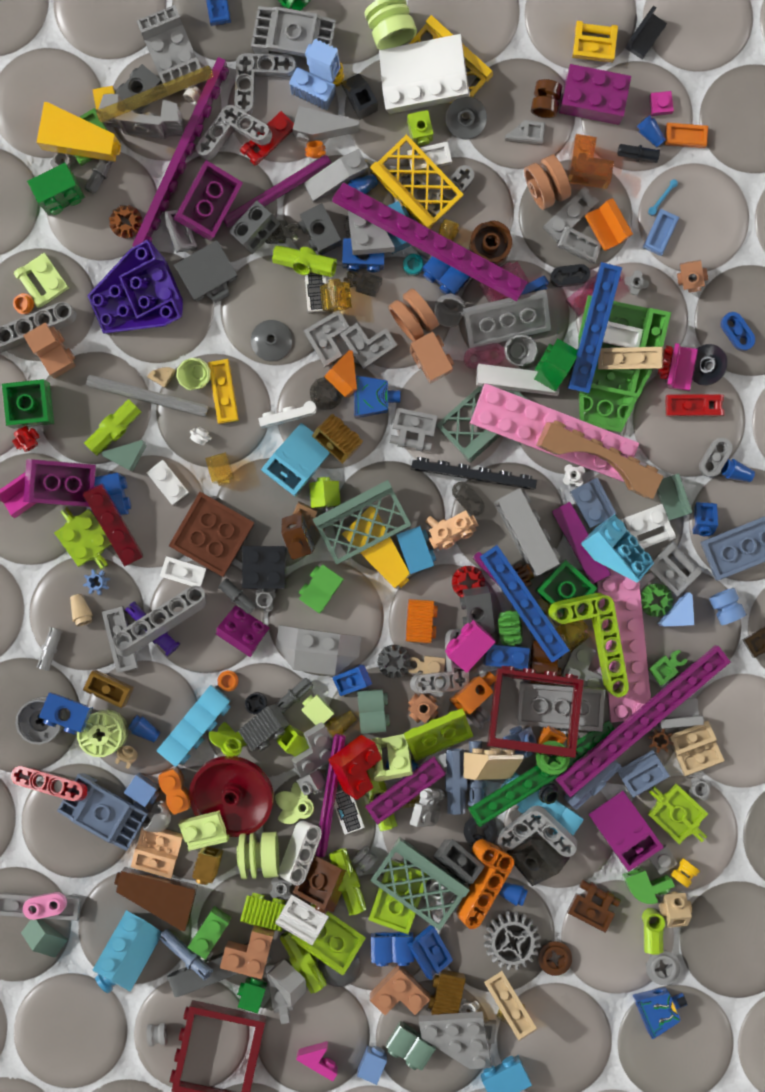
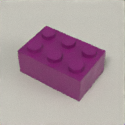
M570 64L566 73L559 113L620 125L624 117L631 76Z
M206 160L179 207L174 220L209 241L212 240L243 182Z
M26 459L23 502L90 507L83 493L94 488L96 465Z

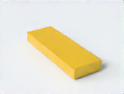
M229 359L208 362L211 370L210 380L218 424L239 421Z

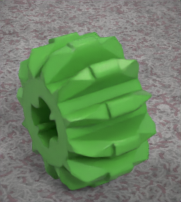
M513 610L500 613L498 616V627L501 643L509 646L521 644L523 641V628L519 614Z

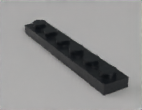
M417 457V460L412 459L411 470L530 490L536 489L537 480L532 479L533 476L520 474V477L511 476L512 472L499 471V474L491 473V469L479 467V470L470 469V465L458 464V467L450 466V462L438 460L437 463H431L428 458Z

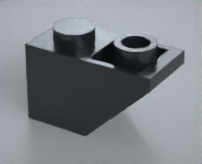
M359 73L341 82V86L359 120L378 111V101L367 81Z

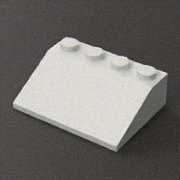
M461 34L379 50L385 109L389 114L450 103L458 98L470 97Z

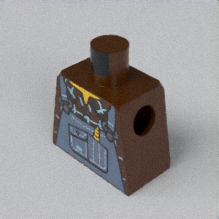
M302 511L282 518L281 533L291 559L294 560L312 554L315 545Z

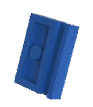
M429 925L416 936L412 943L409 942L407 944L426 978L430 980L433 979L436 973L439 974L453 961L437 930L432 925Z

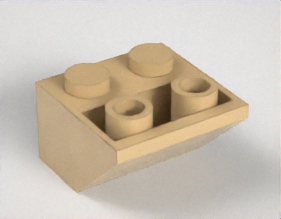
M472 748V752H464V778L473 780L511 779L523 761L524 755L515 754V750L490 748V750H485L484 748Z

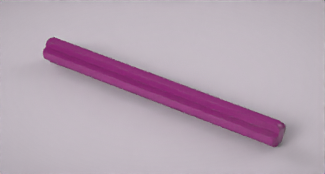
M323 155L227 214L223 222L228 228L234 226L256 201L265 207L332 164L330 158L327 155Z
M335 734L331 757L344 748L345 735ZM330 763L319 824L322 835L315 855L319 857H325L327 853L338 787V779Z

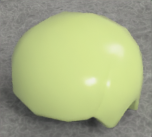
M189 358L179 365L176 377L179 384L188 390L200 389L209 382L211 370L208 364L200 358Z

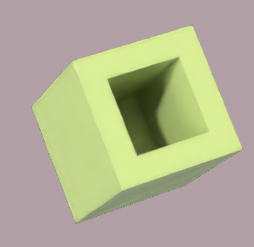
M318 694L314 697L310 695L302 702L304 705L301 709L302 712L315 725L321 722L324 724L334 714L333 709Z

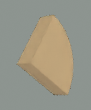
M170 367L158 368L151 371L147 378L166 388L176 370Z

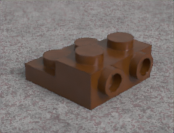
M314 855L306 879L302 884L295 886L293 893L298 895L299 899L308 905H311V903L316 905L315 909L324 914L327 911L334 912L342 893L338 889L346 870Z

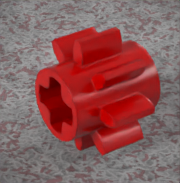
M24 426L14 432L16 438L12 442L17 449H23L24 452H28L38 446L36 440L40 436L35 429H29L28 426Z

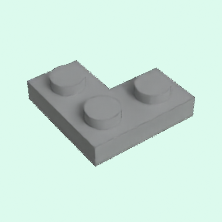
M340 310L303 330L324 367L343 357L333 340L350 328Z
M358 323L340 334L349 350H353V355L363 370L398 347L386 328L371 339L367 338Z
M575 642L561 677H565V674L577 675L578 679L584 680L583 687L603 688L602 676L588 670L596 650Z
M322 722L304 732L309 749L291 759L300 778L329 762L328 759L331 757L332 742L326 726Z

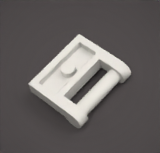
M663 504L622 519L626 529L637 539L643 549L665 540L671 541L676 539ZM663 526L665 532L642 541L638 540L637 535Z

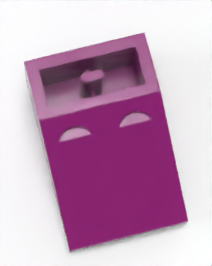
M623 790L588 814L628 872L664 848Z

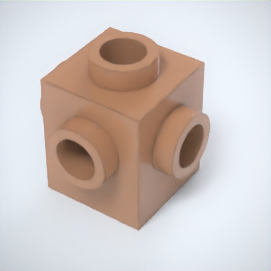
M701 259L680 263L681 273H677L679 286L683 285V289H688L689 293L701 291V287L705 286L704 281L708 280L707 268H702ZM690 274L697 276L694 280L689 279Z
M415 693L408 702L410 705L408 710L411 712L409 716L418 723L420 721L426 723L427 720H433L438 714L436 710L438 708L436 704L437 699L430 693L426 695L421 693L417 695ZM421 705H426L428 707L426 712H421L419 710Z

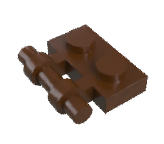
M582 880L579 887L585 890L586 893L584 896L578 893L575 894L567 913L606 933L615 915L608 908L610 904L618 907L621 899L615 897L614 893L610 891L606 892L598 888L597 884L593 882L588 883ZM594 895L603 899L601 905L591 901Z

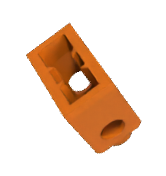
M488 672L483 677H474L462 690L456 692L449 699L457 710L463 708L465 715L471 714L493 693L490 687L495 683V676ZM476 687L479 689V694L476 693Z

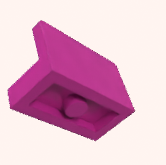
M675 343L667 383L670 389L691 390L698 349L681 347L680 344Z
M25 472L0 489V501L4 503L9 514L14 519L36 504L23 502Z

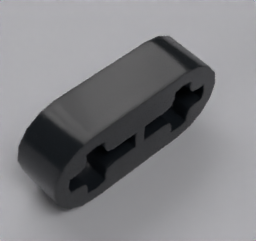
M584 264L557 267L552 271L550 281L555 287L582 285L588 281L590 270ZM578 270L586 274L582 279L579 276L572 275L577 274ZM558 272L561 273V276L568 275V277L563 278L562 282H559V279H555Z

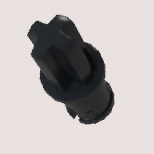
M620 144L617 155L636 159L637 162L644 160L657 163L660 150L644 148L642 145Z

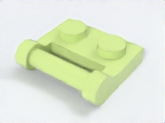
M45 253L14 271L15 277L20 279L34 299V304L37 308L46 305L69 289ZM33 272L47 292L46 294L40 295L27 276L29 273Z
M404 734L371 739L376 743L381 757V748L387 747L390 769L384 770L382 758V760L375 764V781H385L413 775L410 748Z

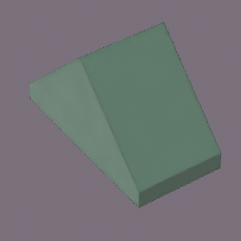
M140 440L104 451L102 455L133 472L147 445L146 442Z
M41 919L30 920L21 932L32 951L54 958L68 941L65 936Z

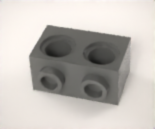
M256 201L229 232L253 254L281 223L262 204Z

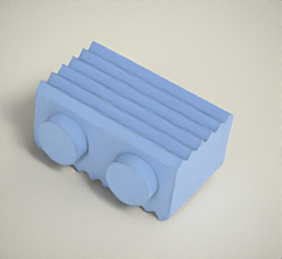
M314 39L313 43L309 44L305 51L310 73L333 83L340 69L337 47L333 48L329 44L326 45L325 42L322 43L321 40Z
M299 67L296 68L289 82L292 95L295 94V97L299 96L303 100L306 99V102L310 101V104L313 103L318 107L321 106V109L324 108L325 110H328L336 93L335 84Z

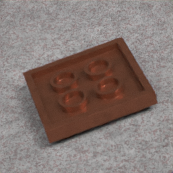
M199 492L171 540L169 547L224 577L255 523L204 493Z

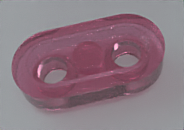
M498 343L470 348L464 355V363L470 369H477L478 364L498 365L505 358L504 348ZM495 351L498 357L492 358L490 353ZM476 356L478 361L473 363L470 357Z

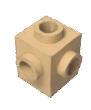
M669 892L664 895L662 902L659 904L660 914L665 918L667 928L688 926L692 918V905L690 900H687L686 893Z

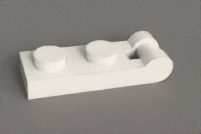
M307 401L300 408L295 409V406L282 409L283 412L277 414L274 411L266 412L258 420L260 427L264 429L311 417L316 414L317 408L314 402Z

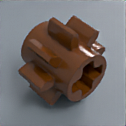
M521 563L512 566L526 587L532 585L530 580L535 577L528 564L522 566Z
M654 728L653 732L655 735L648 736V739L653 740L649 747L655 746L657 753L663 748L668 752L667 745H674V742L669 741V737L673 734L664 733L665 728L661 732H657ZM660 735H664L667 743H662V746H659L655 737L659 738Z

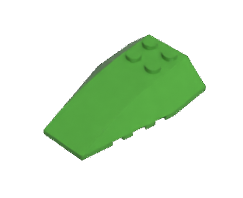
M590 295L587 296L578 335V347L592 297ZM613 301L608 321L643 329L640 347H663L671 312ZM602 343V347H601V348H624V347H620V346H616V345H611V344H607V343ZM597 362L590 392L579 391L580 420L602 429L621 432L653 369L599 370Z

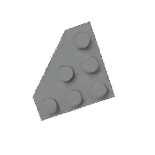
M483 1012L419 1016V1026L423 1040L469 1069L491 1068V1057Z

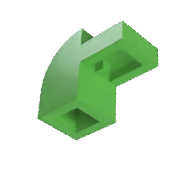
M642 866L622 874L629 891L637 900L646 904L658 903L655 894H666L670 892L671 888L675 887L668 875L650 881L646 870Z

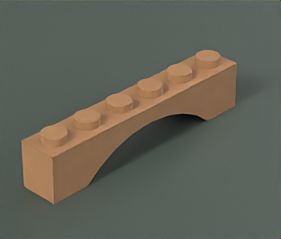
M554 420L553 423L546 422L536 444L537 447L554 455L569 452H584L595 455L608 462L619 473L628 490L644 498H654L663 479V475L657 473L658 469L650 465L644 467L639 464L640 460L628 456V458L621 456L622 452L610 447V449L602 447V442L593 438L590 441L584 438V433L574 429L571 432L565 429L566 425Z

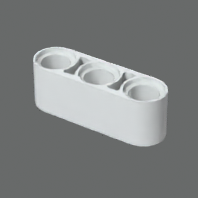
M306 820L299 821L296 824L279 869L281 878L293 885H300L304 882L321 839L322 832L320 827Z

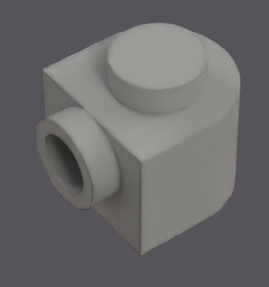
M319 768L303 778L298 779L297 783L305 796L312 792L316 795L323 791L326 781Z

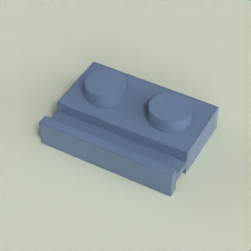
M598 477L570 491L588 528L607 520L614 514L616 515Z
M654 750L617 771L632 798L670 777Z

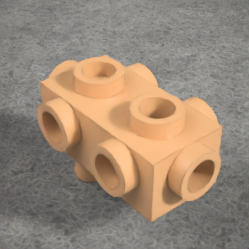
M466 510L448 520L443 519L440 522L432 516L426 519V523L432 527L429 530L432 535L429 540L434 550L436 548H439V550L448 549L458 540L471 537L473 532L477 531L476 527L479 526L474 515L469 517Z

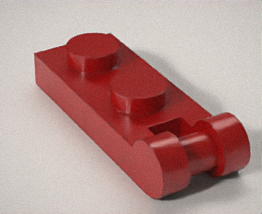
M282 111L266 124L272 132V139L268 144L259 145L250 140L240 148V152L244 156L247 155L254 166L258 165L293 131L294 123ZM258 132L257 134H258V135H264L265 132H264V133ZM256 146L260 149L257 153L253 150Z
M666 395V416H724V409H722L724 395ZM709 402H714V409H709Z

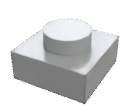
M663 845L664 848L649 857L660 875L678 864L666 845Z

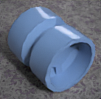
M735 588L724 590L709 597L713 609L718 610L716 616L720 625L732 623L747 615L743 605L737 602L739 596Z

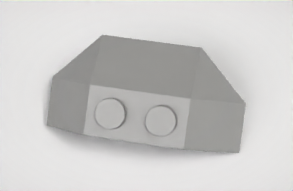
M279 625L276 647L293 670L335 676L359 657L362 636Z

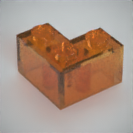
M581 134L575 135L567 173L569 183L604 189L608 188L612 178L614 161L594 158L597 137Z

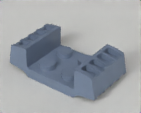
M85 773L78 774L75 780L87 786L86 798L82 801L63 799L57 812L108 843L127 851L147 817L148 809L137 802L131 804L96 784L97 779ZM77 788L69 789V791L76 793V795H79V791L77 790Z

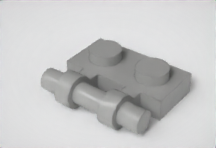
M397 408L392 429L400 430V435H391L390 443L398 444L397 447L402 448L404 446L416 448V451H430L432 443L424 442L425 436H434L438 416ZM406 433L419 434L418 440L405 438Z
M426 788L420 792L421 798L419 803H415L410 825L416 827L436 826L440 819L441 805H438V802L446 797V793L439 788Z

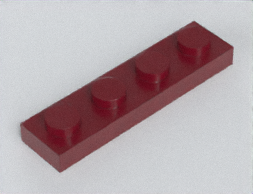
M103 483L83 493L84 498L124 567L143 558L142 551Z

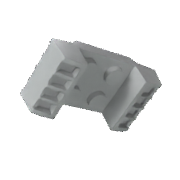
M175 5L136 21L168 96L185 89L186 86L190 87L206 81Z
M258 6L251 48L255 54H270L271 51L306 57L305 51L307 46L312 44L314 39L321 40L326 45H332L336 20L322 17L316 13L281 7Z
M104 94L98 111L102 115L104 122H106L107 126L121 129L124 134L166 139L169 136H182L184 133V120L178 105L174 102L163 100L161 116H158L151 112H146L144 115L137 114L133 110H126L119 94Z

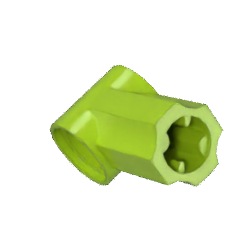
M647 908L642 913V921L644 922V952L659 955L663 953L665 920L657 909ZM652 917H658L654 924H649V920Z

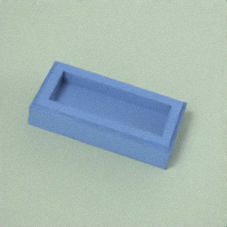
M660 209L642 248L662 256L680 217Z

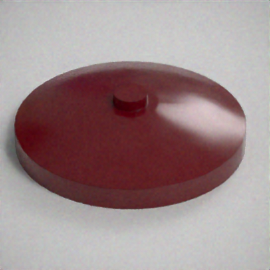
M221 756L206 762L196 772L190 784L189 800L195 816L220 811L227 835L229 837H239L241 833L249 835L265 824L273 808L274 792L269 778L255 763L237 756Z

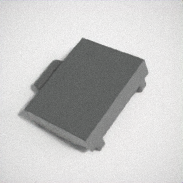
M217 240L174 264L194 301L197 300V302L204 299L205 295L215 303L229 296L227 282L231 283L238 277ZM223 286V290L214 295L211 294L212 291Z

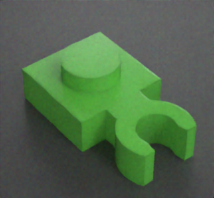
M680 650L673 651L670 654V659L667 656H663L648 668L660 685H664L679 673L675 668L676 666L686 664L687 659H683L680 662L676 659L677 654L681 652Z

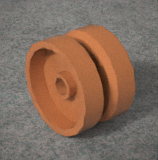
M551 154L543 158L540 165L532 163L524 168L527 186L540 209L545 210L553 206L555 200L561 202L570 198L571 187L568 177L555 155Z
M412 288L403 294L404 303L395 300L388 306L392 317L412 342L424 336L423 329L431 332L439 326V322L429 305Z

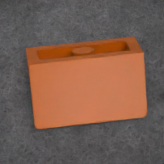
M613 198L607 200L598 209L585 215L604 251L624 243L633 235Z

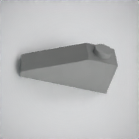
M299 106L293 126V135L302 142H308V140L319 141L357 133L360 129V122Z
M357 149L327 166L304 182V185L312 201L315 202L337 191L343 182L348 184L352 179L367 176L368 165L360 150Z

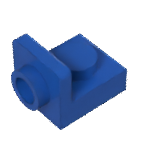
M696 502L694 506L695 525L693 534H699L700 536L714 535L718 527L717 504Z

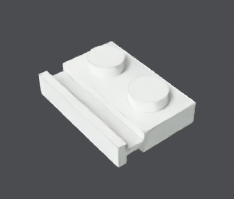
M291 895L275 924L313 946L329 916Z

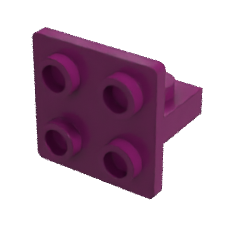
M235 605L217 627L216 635L251 657L270 628Z

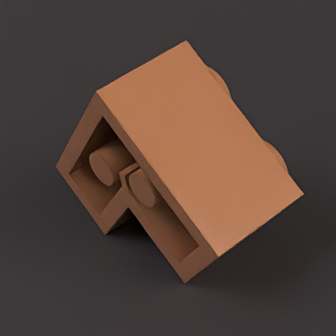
M43 323L23 335L32 352L40 358L47 372L54 379L76 367L73 362L76 359L70 348H65L63 345L65 339L54 326L50 327L48 324Z
M434 332L410 343L409 350L418 368L422 369L430 384L450 374L453 371L452 366L454 365L449 354L445 355L442 347H444L442 339L439 335L435 336Z
M254 925L248 945L228 940L220 968L262 979L275 930Z
M396 965L370 992V1002L386 1015L401 1001L416 1015L430 1001V994L403 966Z

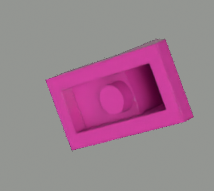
M327 1041L298 1050L297 1061L332 1082L337 1076L338 1066L330 1058H322L328 1048Z

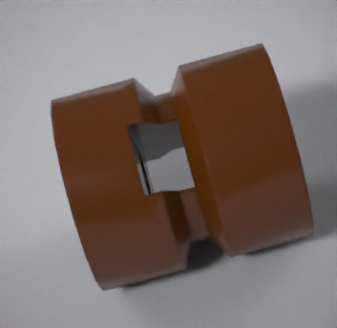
M550 79L538 80L535 86V98L532 101L531 113L541 118L556 117L559 107L558 100H560L563 86L559 82Z

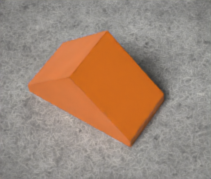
M349 350L324 376L344 397H350L357 390L353 350Z

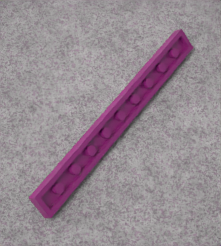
M218 57L133 242V247L146 240L152 242L151 236L154 230L157 231L160 226L161 214L167 210L170 202L168 199L171 193H174L177 189V179L186 169V159L194 151L196 137L201 136L204 127L202 124L205 118H209L211 114V104L220 94L222 80L225 81L228 77L229 69L225 59Z
M344 182L333 196V203L516 302L528 283Z
M713 646L555 780L565 793L572 797L731 663L719 646Z

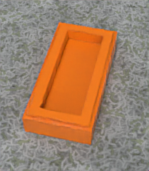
M667 123L664 145L706 148L708 126Z

